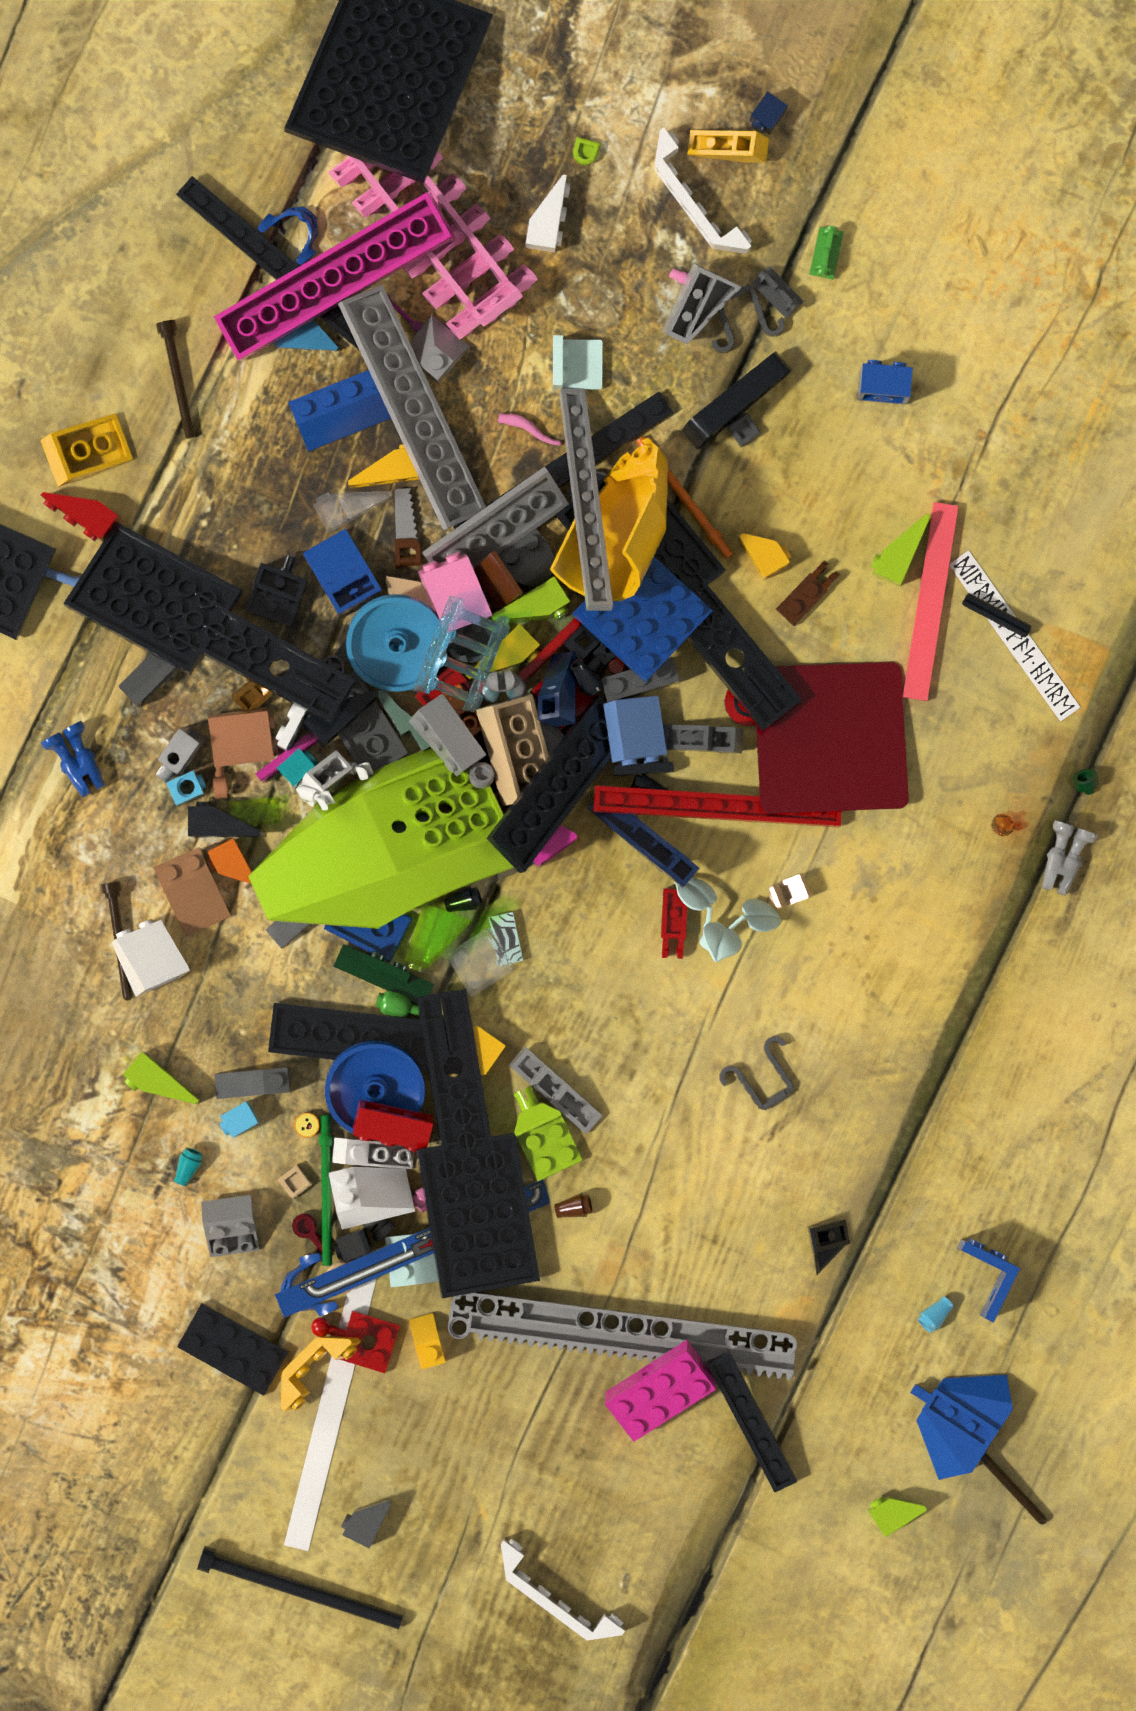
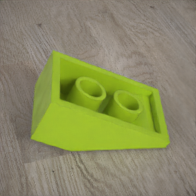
M552 577L493 614L491 621L495 625L550 620L553 617L555 620H558L568 613L570 600L556 578Z

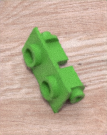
M827 226V228L819 227L809 275L834 279L843 231H838L837 227Z

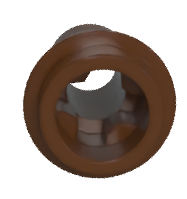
M580 1193L554 1204L557 1218L587 1217L588 1214L593 1213L589 1194L583 1195Z

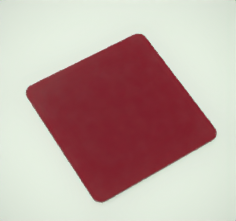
M894 662L775 666L802 700L764 731L756 724L761 809L768 814L904 808L908 804L909 793L900 666Z

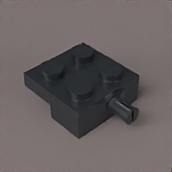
M286 555L282 568H275L264 563L260 564L245 607L246 612L292 628L309 583L307 579L296 576L291 572L296 560L295 557Z

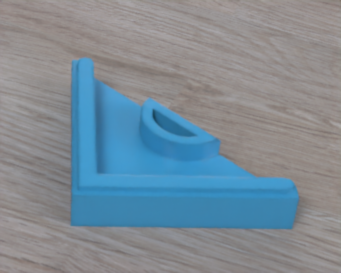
M314 320L274 344L276 348L334 352L339 350L337 345Z

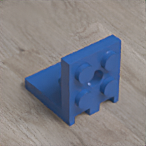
M971 1238L967 1242L961 1239L957 1249L1002 1270L980 1314L983 1318L994 1323L1020 1268L1007 1262L1008 1256L991 1249L990 1253L983 1250L985 1245Z

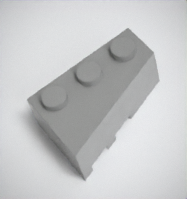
M693 263L662 331L688 344L716 312L721 310L725 303L742 287Z
M443 693L420 708L408 721L444 761L447 769L456 776H459L486 756V753Z

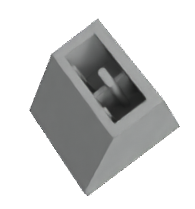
M251 1195L201 1202L202 1222L210 1257L260 1250Z

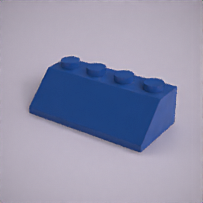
M369 370L288 402L308 452L391 419Z

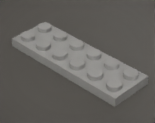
M543 467L422 553L428 562L437 561V563H441L447 560L446 556L460 552V554L468 556L474 569L491 552L495 550L499 555L556 515L569 503L550 473Z

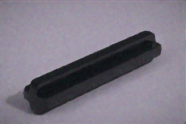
M970 593L965 596L962 602L963 606L1022 637H1027L1031 630V625Z

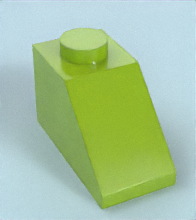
M890 1496L876 1498L870 1503L871 1507L867 1509L885 1538L927 1511L922 1503Z

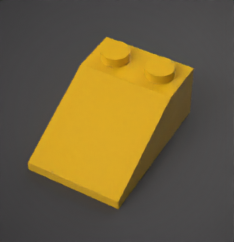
M116 413L50 433L40 440L58 487L133 460Z

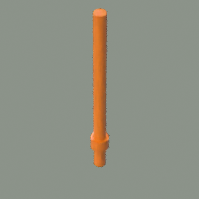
M644 436L636 441L639 447L644 445L642 442L645 439ZM668 468V485L707 534L706 538L710 544H714L725 559L729 558L733 552L722 539V533L718 528L715 529Z

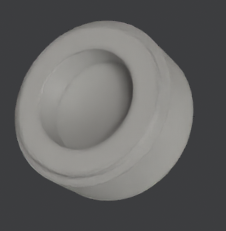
M485 762L474 764L469 773L471 784L481 789L489 787L494 781V769Z

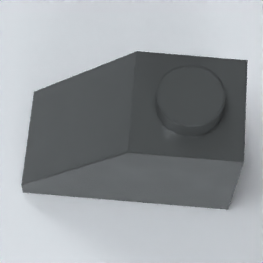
M385 1499L356 1509L352 1516L347 1514L341 1525V1528L345 1529L343 1536L370 1548L392 1504V1500Z

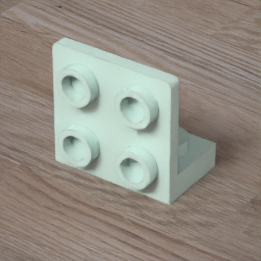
M553 335V389L601 390L602 340H563V335Z

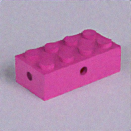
M687 1339L605 1392V1405L633 1442H635L716 1390V1381L707 1364Z

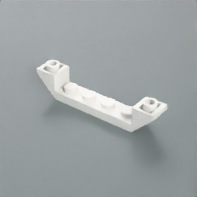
M662 128L659 133L654 165L655 172L712 249L744 254L750 252L752 240L745 230L740 231L736 227L720 238L719 235L722 234L720 229L714 222L709 223L705 217L707 212L700 202L695 203L690 197L692 192L685 182L682 184L676 178L678 173L670 162L665 163L666 160L678 153L679 147L677 144H679V141L672 131L667 132L665 128Z
M505 1538L502 1540L501 1549L506 1581L586 1640L623 1635L625 1628L622 1624L624 1622L616 1615L611 1614L609 1617L604 1613L592 1629L590 1627L592 1623L582 1615H579L577 1618L570 1613L572 1608L562 1600L554 1601L549 1597L551 1595L550 1591L542 1585L536 1587L530 1583L531 1578L521 1570L515 1572L514 1569L524 1557V1552L521 1551L523 1546L512 1538L510 1541H507Z

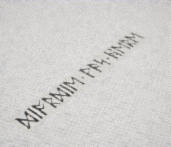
M969 550L949 564L968 593L1016 617ZM988 619L1060 722L1081 708L1029 634L1027 637H1022Z

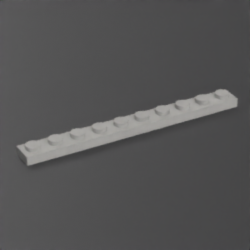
M561 388L559 397L586 610L611 611L613 599L585 389Z

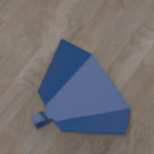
M1007 1375L943 1378L932 1394L916 1384L910 1392L926 1403L916 1421L939 1480L972 1473L1013 1410Z

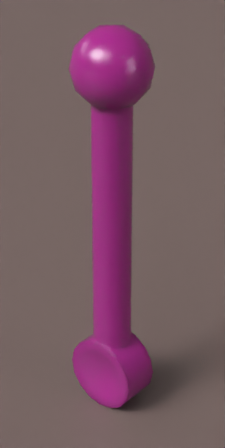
M390 299L393 308L412 325L413 331H419L421 323L410 318Z

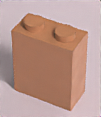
M268 708L209 715L208 723L214 767L274 760V753H279L278 741L272 738L271 729L275 728L274 713L269 714Z

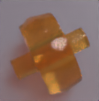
M998 814L993 818L991 827L997 835L1005 837L1009 836L1013 830L1020 831L1022 824L1014 822L1006 814Z

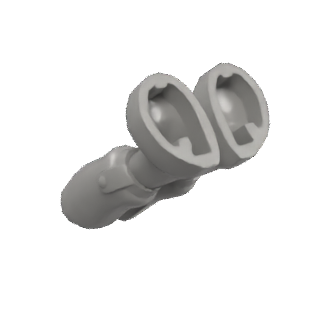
M506 670L504 673H497L495 671L482 681L480 694L486 702L493 703L500 698L501 692L505 691L512 700L525 695L526 684L513 671Z
M1055 820L1053 830L1057 836L1056 845L1047 853L1048 861L1044 872L1042 888L1051 891L1057 874H1060L1062 876L1057 893L1066 896L1078 869L1082 867V858L1080 856L1082 849L1088 843H1095L1098 835L1076 828L1070 852L1066 856L1065 848L1075 827Z

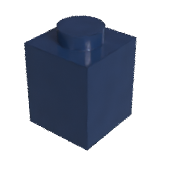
M767 91L750 116L751 126L760 133L766 132L770 135L787 111L788 105Z

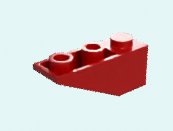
M45 492L41 494L45 499L43 503L53 512L59 509L65 514L64 520L74 527L78 523L85 529L83 534L94 542L97 538L103 542L115 522L120 520L116 513L98 500Z

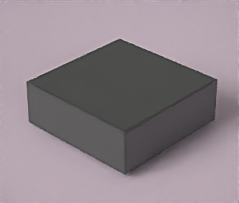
M745 413L726 427L740 448L761 434L748 413Z

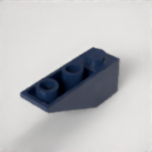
M575 651L552 655L538 695V720L552 727L575 724V676L570 668V665L575 661Z

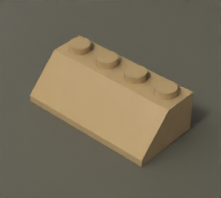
M532 694L476 709L489 760L495 772L494 778L502 806L514 803L549 757Z

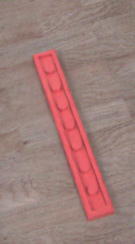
M933 503L903 698L926 702L928 700L958 506Z

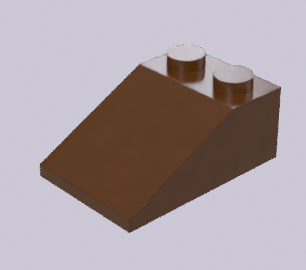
M495 550L473 569L483 594L487 598L486 601L491 613L494 611L498 612L523 596L522 590Z

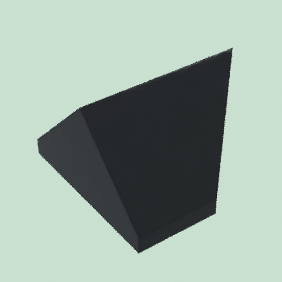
M846 1220L807 1227L816 1275L846 1245L850 1244Z

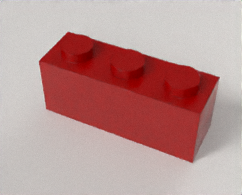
M360 1099L353 1124V1135L363 1141L377 1140L386 1146L394 1147L400 1145L409 1151L417 1152L416 1149L427 1148L433 1127V1115Z

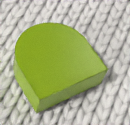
M577 137L573 148L575 161L583 166L594 163L597 159L601 143Z

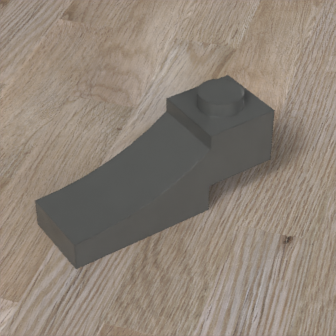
M663 724L667 750L742 754L743 729L737 727Z

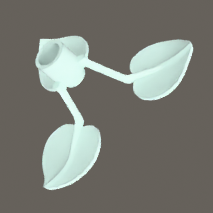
M692 877L681 888L674 882L679 898L687 907L698 911L707 909L700 945L709 951L715 963L740 951L742 942L733 929L743 920H747L750 928L760 932L774 930L782 922L780 915L769 904L759 899H749L742 905V911L745 915H741L726 929L721 923L710 922L712 906L710 904L715 903L717 896L708 883Z

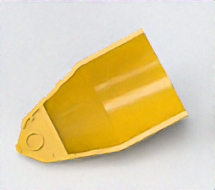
M649 438L643 439L644 445L638 447L631 455L627 452L620 457L603 481L606 484L599 492L613 601H623L635 595L666 531L668 461L662 451ZM574 519L550 570L567 587L585 596Z

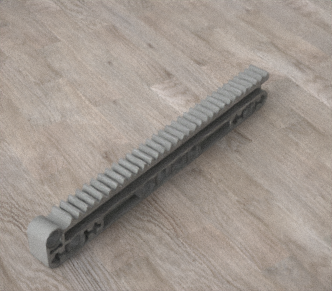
M482 1292L464 1295L467 1301L474 1302L473 1296L479 1297L476 1304L477 1311H472L473 1305H465V1308L461 1309L460 1304L456 1303V1299L459 1300L461 1295L454 1296L451 1301L448 1331L456 1339H463L471 1332L478 1333L479 1340H482L485 1334L488 1335L489 1341H492L494 1336H498L499 1343H502L505 1337L508 1338L509 1344H512L515 1338L518 1339L519 1345H522L524 1340H527L530 1347H532L534 1341L538 1342L539 1348H542L544 1342H547L549 1349H552L556 1343L559 1350H562L564 1345H567L569 1352L573 1350L574 1346H577L579 1353H582L584 1347H586L588 1354H592L593 1350L597 1349L599 1356L602 1355L604 1350H607L608 1357H611L614 1351H617L618 1358H621L625 1352L630 1360L634 1354H637L638 1361H641L643 1356L647 1355L648 1362H651L654 1356L659 1358L688 1339L706 1364L708 1360L730 1351L740 1372L745 1368L748 1375H751L753 1369H755L757 1376H761L762 1372L765 1371L766 1376L770 1378L773 1372H775L777 1379H780L783 1373H785L786 1379L791 1380L794 1373L797 1342L787 1332ZM491 1299L495 1304L493 1311H483L480 1307L482 1300ZM498 1300H504L503 1306H510L511 1302H515L516 1307L520 1308L519 1311H515L514 1315H509V1310L501 1309L502 1314H496L499 1308ZM588 1311L593 1314L594 1320L591 1324L584 1325L580 1322L579 1317L583 1312ZM608 1315L618 1317L619 1323L615 1328L605 1326L604 1320ZM639 1318L643 1321V1328L640 1331L635 1332L630 1329L629 1323L632 1319ZM457 1320L464 1321L467 1325L466 1331L462 1334L454 1332L452 1328L453 1323ZM659 1321H664L668 1324V1331L663 1335H659L654 1331V1326ZM734 1331H738L739 1336L747 1337L746 1332H751L749 1347L745 1346L746 1341L738 1340L737 1344H733V1341L729 1339V1335H733ZM758 1334H763L767 1337V1343L762 1348H758L753 1344L754 1337ZM771 1335H775L774 1340L782 1342L787 1337L788 1341L792 1343L791 1347H787L786 1351H783L780 1345H774V1350H770L772 1345Z

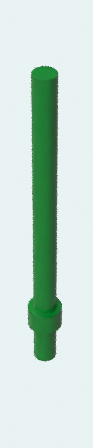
M322 1115L321 1135L318 1136L319 1146H321L322 1266H331L332 1188L329 1173L331 1172L333 1135H331V1116Z

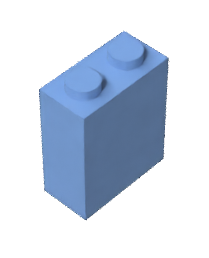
M658 696L614 700L603 704L612 763L622 762V766L637 764V760L643 759L644 763H653L659 761L658 757L667 755Z

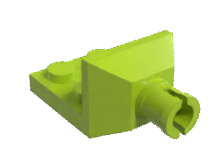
M532 1086L524 1089L528 1100H525L521 1090L513 1094L521 1110L514 1133L537 1181H540L583 1160L561 1112L547 1104L539 1103L532 1090Z

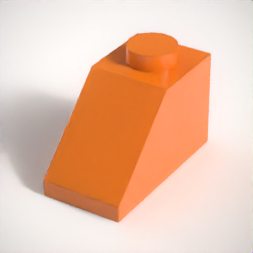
M234 838L207 852L209 858L206 861L212 872L217 870L219 875L251 884L249 875L252 873V870Z

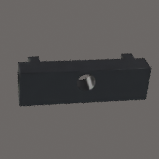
M663 757V762L622 766V762H618V765H613L614 776L673 773V762H668V757Z

